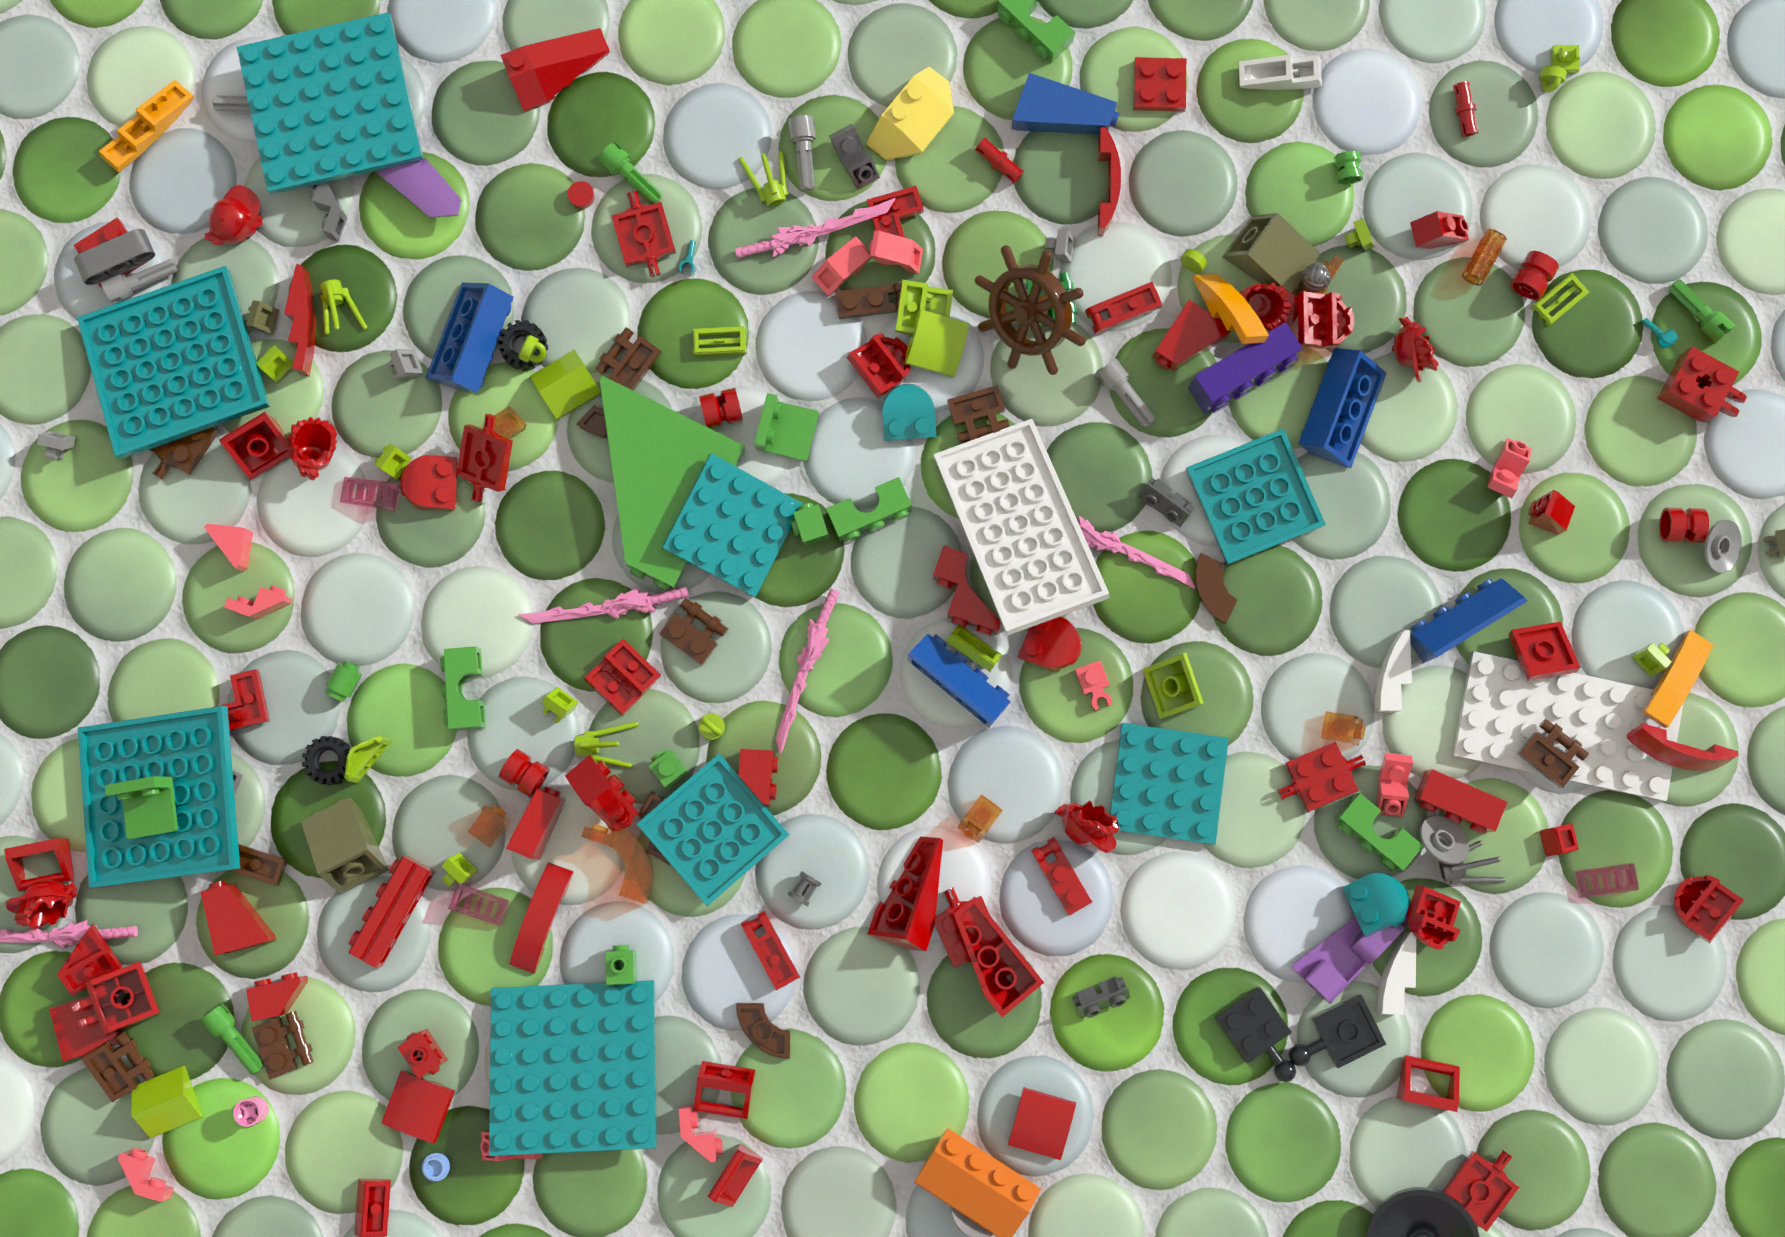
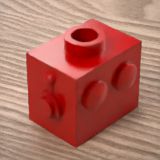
M428 1029L418 1033H411L407 1036V1041L397 1047L418 1079L436 1074L440 1071V1066L448 1061Z

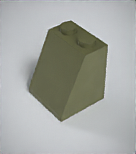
M1279 213L1251 216L1222 257L1260 284L1274 283L1275 286H1283L1286 291L1294 293L1301 285L1300 281L1302 280L1301 274L1307 266L1316 263L1315 260L1320 253Z
M350 797L339 800L334 805L315 812L310 817L301 821L317 874L339 894H343L389 871L362 809Z

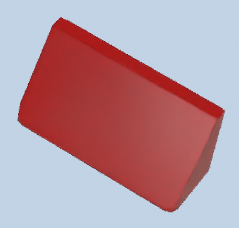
M358 1179L354 1228L356 1236L387 1237L391 1180Z

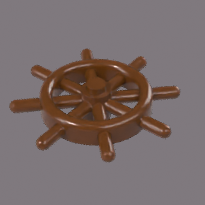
M1004 245L1001 248V254L1008 271L1001 274L994 283L981 275L975 278V284L990 293V319L980 322L978 330L986 332L995 329L1000 339L1012 349L1007 363L1009 368L1014 369L1018 366L1021 354L1029 356L1041 355L1048 373L1055 375L1058 372V367L1051 350L1058 347L1065 339L1077 346H1083L1086 343V339L1082 335L1070 329L1072 322L1070 302L1082 298L1084 292L1081 288H1075L1066 292L1061 282L1048 271L1052 259V252L1050 250L1042 252L1038 266L1032 264L1018 266L1010 246ZM1023 278L1033 281L1030 293L1027 291ZM1012 282L1014 284L1018 297L1008 292V288ZM1043 289L1046 292V294L1041 296L1040 293ZM1006 303L1014 307V311L1007 313ZM1051 308L1054 309L1055 319L1047 315L1048 310ZM1018 321L1020 323L1018 331L1011 322ZM1041 324L1052 330L1048 339L1045 337ZM1029 328H1031L1036 341L1026 338Z

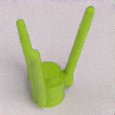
M782 151L779 152L780 184L778 180H773L766 154H761L768 180L763 185L764 189L761 188L744 158L739 157V162L758 192L761 203L766 202L768 207H772L786 201V196L789 194L786 187L785 161Z
M336 279L321 283L322 295H320L323 309L324 333L326 335L330 333L328 306H330L334 328L339 330L336 306L341 305L343 299L348 303L362 329L366 330L367 325L350 297L348 288H342L341 281Z
M632 722L597 731H585L584 735H576L574 743L575 755L584 756V759L590 755L597 762L602 760L606 764L632 768L631 763L594 755L599 753L600 748L619 746L617 741L599 742V738L595 737L638 727L639 723Z

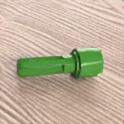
M616 142L610 143L600 153L597 160L612 175L620 174L650 204L660 201L662 193L630 163V155Z
M1676 280L1669 287V292L1702 323L1700 330L1714 344L1718 343L1724 334H1728L1736 326L1721 311L1713 312L1682 280Z
M223 1003L200 1020L213 1037H221L251 1075L264 1067V1063L234 1027L236 1019Z

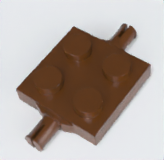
M211 427L149 449L161 460L152 474L163 480L170 467H173L191 475L219 434V431Z

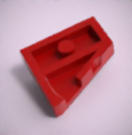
M92 924L69 955L57 976L71 996H74L87 989L86 982L121 969L122 964L96 926Z

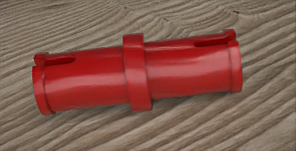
M1470 82L1457 83L1453 85L1457 103L1455 113L1459 115L1462 137L1478 134L1479 131L1474 113L1477 109L1476 104L1472 102Z
M986 137L976 146L975 151L992 164L991 168L999 170L1012 184H1015L1024 173V170H1021L1007 157L1008 154L1005 151L1001 152Z

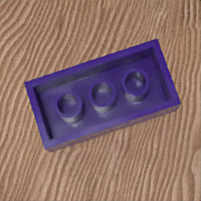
M1286 322L1268 332L1269 336L1265 342L1250 343L1195 375L1188 389L1204 414L1211 410L1213 413H1217L1227 406L1226 403L1234 397L1235 400L1244 397L1255 384L1260 387L1272 379L1271 376L1277 371L1282 374L1294 366L1293 363L1299 359L1297 356L1303 348Z

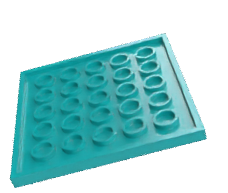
M389 12L237 46L267 192L270 195L424 160L393 21Z
M227 266L77 317L114 455L119 460L270 407L231 273Z
M227 706L78 727L89 888L240 869ZM152 776L172 777L178 830L142 838L127 839L123 801H118V796H106L105 785Z
M654 980L614 985L587 983L491 988L489 1156L657 1149Z

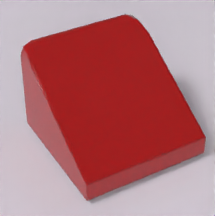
M1572 823L1540 831L1546 856L1560 855L1579 850Z

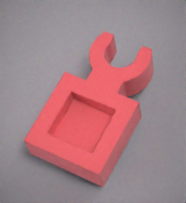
M1100 660L1074 670L1083 694H1092L1091 707L1094 711L1099 709L1097 705L1098 698H1104L1107 706L1112 704L1110 695L1103 691V688L1109 686V682Z

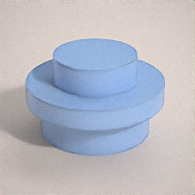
M441 1153L430 1154L422 1164V1172L430 1181H440L450 1171V1162Z

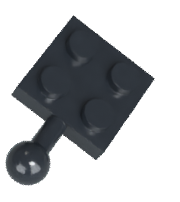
M1257 987L1214 1017L1246 1064L1265 1052L1275 1065L1274 1074L1279 1081L1290 1082L1295 1078V1065L1288 1060H1284L1274 1046L1292 1032L1260 987Z
M1358 994L1311 1017L1321 1039L1307 1046L1303 1044L1294 1045L1289 1051V1059L1296 1066H1305L1309 1063L1312 1055L1327 1049L1335 1067L1338 1069L1387 1044L1362 995Z

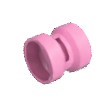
M253 1096L239 1101L234 1108L233 1116L239 1125L249 1127L266 1119L269 1113V1106L264 1098Z

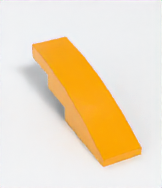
M176 80L172 81L136 108L137 115L117 130L118 137L99 150L100 157L118 173L121 172L175 122L192 102L194 96Z
M1218 274L1194 275L1193 280L1212 317H1220L1227 331L1235 330L1242 344L1263 343L1266 341L1269 334L1259 317L1245 298L1229 282Z
M1689 630L1671 657L1670 665L1662 671L1663 676L1652 691L1653 696L1642 713L1662 727H1669L1696 682L1713 644L1692 630Z

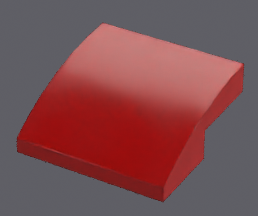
M622 639L585 676L584 681L623 716L661 677V674L629 643Z
M90 996L49 1009L63 1062L81 1057L106 1041L111 1046L118 1045L114 1038L117 1032L104 1035L99 1021L77 1029L76 1022L82 1018L95 1015L96 1011L94 1006L91 1005L79 1012H71L70 1006L91 998Z
M400 1071L381 1124L410 1136L436 1143L455 1090L435 1081H428L423 1078L418 1079L416 1075L408 1071Z
M1023 1087L1008 1139V1145L1061 1160L1076 1102Z

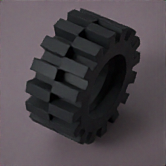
M515 320L516 324L512 325L510 322L507 324L508 329L505 330L503 328L501 330L503 335L498 337L500 343L498 349L503 359L514 369L518 370L520 368L522 371H527L526 368L529 367L532 370L537 363L532 361L527 363L519 359V354L514 351L513 344L521 336L528 337L532 335L538 338L539 343L543 344L545 349L548 350L547 339L535 323L531 324L528 320H524V322ZM535 349L533 355L539 356L540 351Z
M321 736L320 739L315 738L312 740L313 744H308L306 746L307 752L302 755L305 758V762H302V767H306L305 774L309 775L312 781L325 785L342 783L341 780H346L344 778L346 761L350 751L349 747L351 746L344 742V740L332 736ZM327 750L334 751L338 756V764L331 771L323 770L319 764L321 754Z

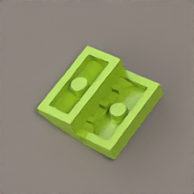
M902 280L895 332L913 337L917 312L919 310L950 318L953 290L928 287V283Z
M919 310L917 312L913 337L909 339L904 364L954 377L963 353L969 323L925 310Z

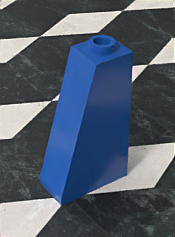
M1029 73L1012 119L1011 129L1017 131L1099 135L1101 127H1106L1107 130H1109V127L1115 128L1119 117V112L1115 111L1118 102Z

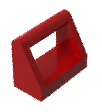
M55 838L4 849L6 862L19 892L25 891L28 885L39 880L51 879L61 883L74 880L68 838ZM55 852L62 872L25 880L22 859Z
M1404 1055L1396 1098L1402 1101L1457 1112L1459 1105L1460 1067ZM1411 1067L1450 1075L1447 1097L1410 1090Z
M702 1061L697 1077L694 1111L748 1119L756 1070ZM703 1088L745 1094L744 1107L701 1101Z
M740 1143L707 1197L714 1202L733 1207L762 1162L763 1157Z

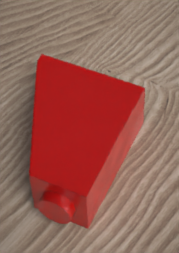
M1188 300L1155 350L1152 358L1156 360V364L1165 370L1170 368L1175 371L1227 339L1231 331H1227L1221 319L1218 317L1213 318L1210 312Z
M547 786L544 791L536 789L506 849L530 859L541 860L566 801L559 797L561 792Z
M225 881L209 884V890L201 891L215 955H224L276 940L274 933L236 885H226Z

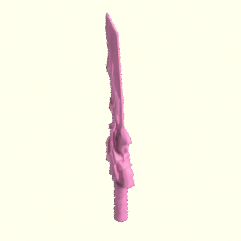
M895 198L874 207L855 209L852 215L841 219H826L825 224L816 227L812 224L807 227L798 225L778 227L779 233L770 235L773 238L771 240L735 248L737 258L768 250H773V257L778 254L784 253L789 245L795 243L799 244V246L804 244L811 246L818 236L887 213Z
M1080 516L1078 517V524L1089 548H1095L1096 551L1108 550L1113 554L1120 552L1127 555L1128 561L1142 562L1154 568L1156 574L1174 578L1196 589L1188 573L1120 542L1115 531L1112 533L1107 531L1099 533L1095 531L1088 520H1084Z
M637 587L625 594L623 592L612 600H605L600 605H593L591 602H588L579 608L566 610L558 606L547 611L519 614V616L532 624L609 614L611 617L618 619L619 615H625L630 609H636L643 613L656 612L652 605L687 598L689 594L687 587L654 595H648V591L639 593V588Z
M833 589L829 590L817 621L809 620V626L807 627L808 645L802 648L800 655L797 654L800 667L775 738L780 754L783 751L789 728L797 715L795 709L800 694L807 685L805 682L807 674L813 670L812 666L823 655L821 652L830 641L829 638H826L828 628L825 627L840 592Z
M87 920L76 924L70 923L60 929L54 927L50 932H42L38 928L27 932H12L9 929L0 930V942H54L64 949L66 945H73L74 942L80 941L90 925H87ZM137 926L98 929L104 939L136 937L138 935Z

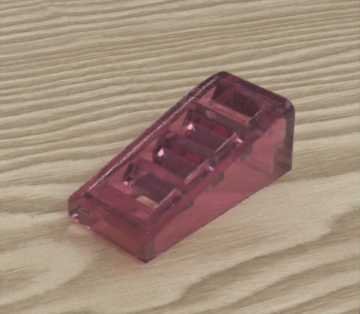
M344 476L340 502L396 511L400 486L391 482ZM354 484H358L355 499H353L352 495ZM365 486H367L365 500H363ZM378 488L376 501H373L375 490Z
M1634 863L1574 871L1579 898L1639 890ZM1621 870H1623L1625 886L1623 884ZM1609 872H1613L1616 887L1611 885ZM1599 873L1602 875L1604 889H1600ZM1586 875L1591 876L1592 891L1588 890Z
M457 883L448 909L500 926L510 900ZM463 891L468 892L463 907L458 906ZM475 894L478 895V899L472 911L469 910V906ZM484 898L489 899L484 914L479 913ZM496 901L499 902L495 917L492 918L489 915Z

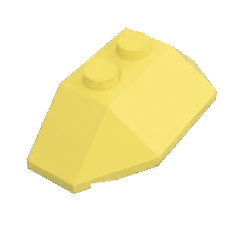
M930 67L914 75L881 115L866 146L885 161L923 153L954 115L949 81Z

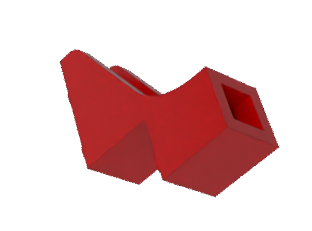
M943 545L933 579L937 580L936 584L947 589H951L952 586L957 587L947 617L952 619L951 623L966 628L968 624L977 627L976 632L986 636H991L992 633L997 634L1000 628V620L969 587L966 581L965 565L969 554Z

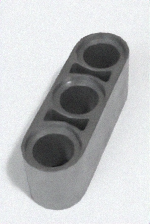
M135 229L78 254L74 261L84 284L95 285L150 261L156 254L145 230Z

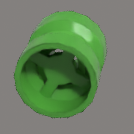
M1345 151L1335 155V165L1339 170L1336 174L1338 184H1353L1363 180V171L1359 168V163L1361 162L1360 152Z

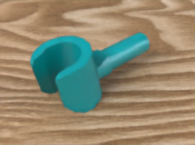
M690 240L686 259L679 264V270L682 274L683 268L687 264L692 266L690 275L696 272V267L693 264L696 244L694 240Z
M1648 318L1642 321L1657 336L1659 346L1663 348L1669 347L1678 339V335L1673 329L1663 332Z

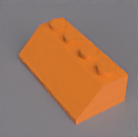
M949 1128L938 1138L913 1182L996 1237H1013L1030 1212L1041 1191L1040 1187Z

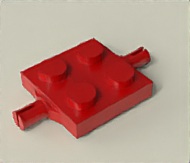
M632 191L635 201L631 192H628L627 196L631 208L623 213L612 215L625 265L628 267L639 263H647L650 277H655L653 267L656 276H659L661 273L657 260L676 253L662 202L641 205L638 191Z
M485 414L483 428L472 424L464 425L457 475L473 484L471 500L475 502L483 501L484 488L501 492L505 490L513 441L498 435L494 431L496 416H493V414Z
M1331 743L1286 762V767L1291 775V784L1277 789L1278 794H1282L1280 795L1281 800L1296 794L1303 801L1307 812H1311L1358 792L1359 790L1352 777V770L1365 766L1366 762L1365 760L1358 762L1363 759L1362 755L1347 761L1342 756L1337 743Z
M954 887L949 890L943 891L950 907L943 913L936 915L935 928L953 968L966 962H971L954 917V913L968 901L960 902ZM982 896L977 897L976 899L988 912Z
M1502 1150L1494 1163L1484 1160L1472 1151L1442 1191L1459 1201L1471 1214L1475 1223L1486 1232L1520 1188L1508 1179L1503 1171L1508 1162L1513 1158L1504 1150Z

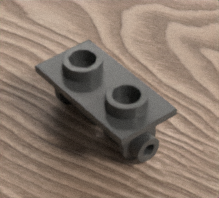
M1151 478L1138 497L1144 500L1148 506L1153 507L1164 515L1167 520L1181 527L1195 509L1190 506L1192 503L1178 493L1171 499L1168 495L1172 489L1161 482L1160 479L1157 478L1155 480Z
M1115 976L1098 983L1102 992L1100 994L1096 993L1094 986L1076 992L1072 1000L1075 1007H1077L1079 1018L1085 1016L1086 1018H1092L1100 1014L1102 1009L1110 1006L1116 1008L1125 1004L1130 995L1123 978Z

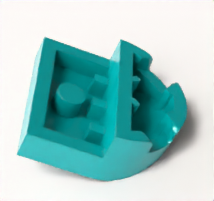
M902 384L894 387L882 404L884 441L937 437L935 408L931 396L915 384Z
M1372 873L1343 887L1366 937L1391 925L1396 928L1406 919L1405 915L1411 903L1410 896L1406 888L1395 878L1383 873Z

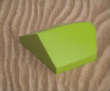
M377 736L352 747L347 756L344 778L349 782L359 783L392 741L389 738Z

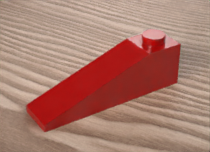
M601 28L525 45L500 56L524 112L548 104L559 91L574 83L573 80L584 71L587 72L607 56L610 50Z
M920 836L903 864L905 870L898 881L893 880L889 886L892 889L884 903L880 901L875 909L867 935L905 949L927 951L935 926L943 840L941 838Z
M975 896L954 913L983 994L1003 1018L1045 982Z

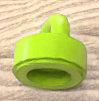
M1544 66L1541 68L1539 80L1542 81V90L1546 93L1556 90L1560 84L1565 82L1567 71L1558 66Z
M530 335L521 348L519 359L527 363L529 361L534 363L542 362L546 357L545 346L539 343L538 338ZM535 349L540 351L539 356L533 355Z
M709 713L701 717L698 729L704 738L716 740L724 734L725 722L719 715Z

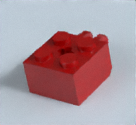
M1692 346L1680 354L1657 399L1697 421L1706 423L1715 418L1719 411L1728 416L1737 417L1740 412L1739 409L1724 400L1727 397L1735 402L1744 403L1747 395L1732 387L1739 371Z
M589 755L565 775L566 779L582 802L604 821L611 831H619L622 828L630 827L633 818L639 814L633 805L636 800L627 789L622 790L625 785L616 774L609 775L611 770L602 760L596 762Z
M141 961L86 982L85 984L91 998L70 1006L71 1012H79L93 1005L96 1014L76 1022L77 1029L99 1021L104 1035L161 1014ZM121 991L131 995V999L127 1000L129 1003L126 1005L116 1003V997H120L118 993Z

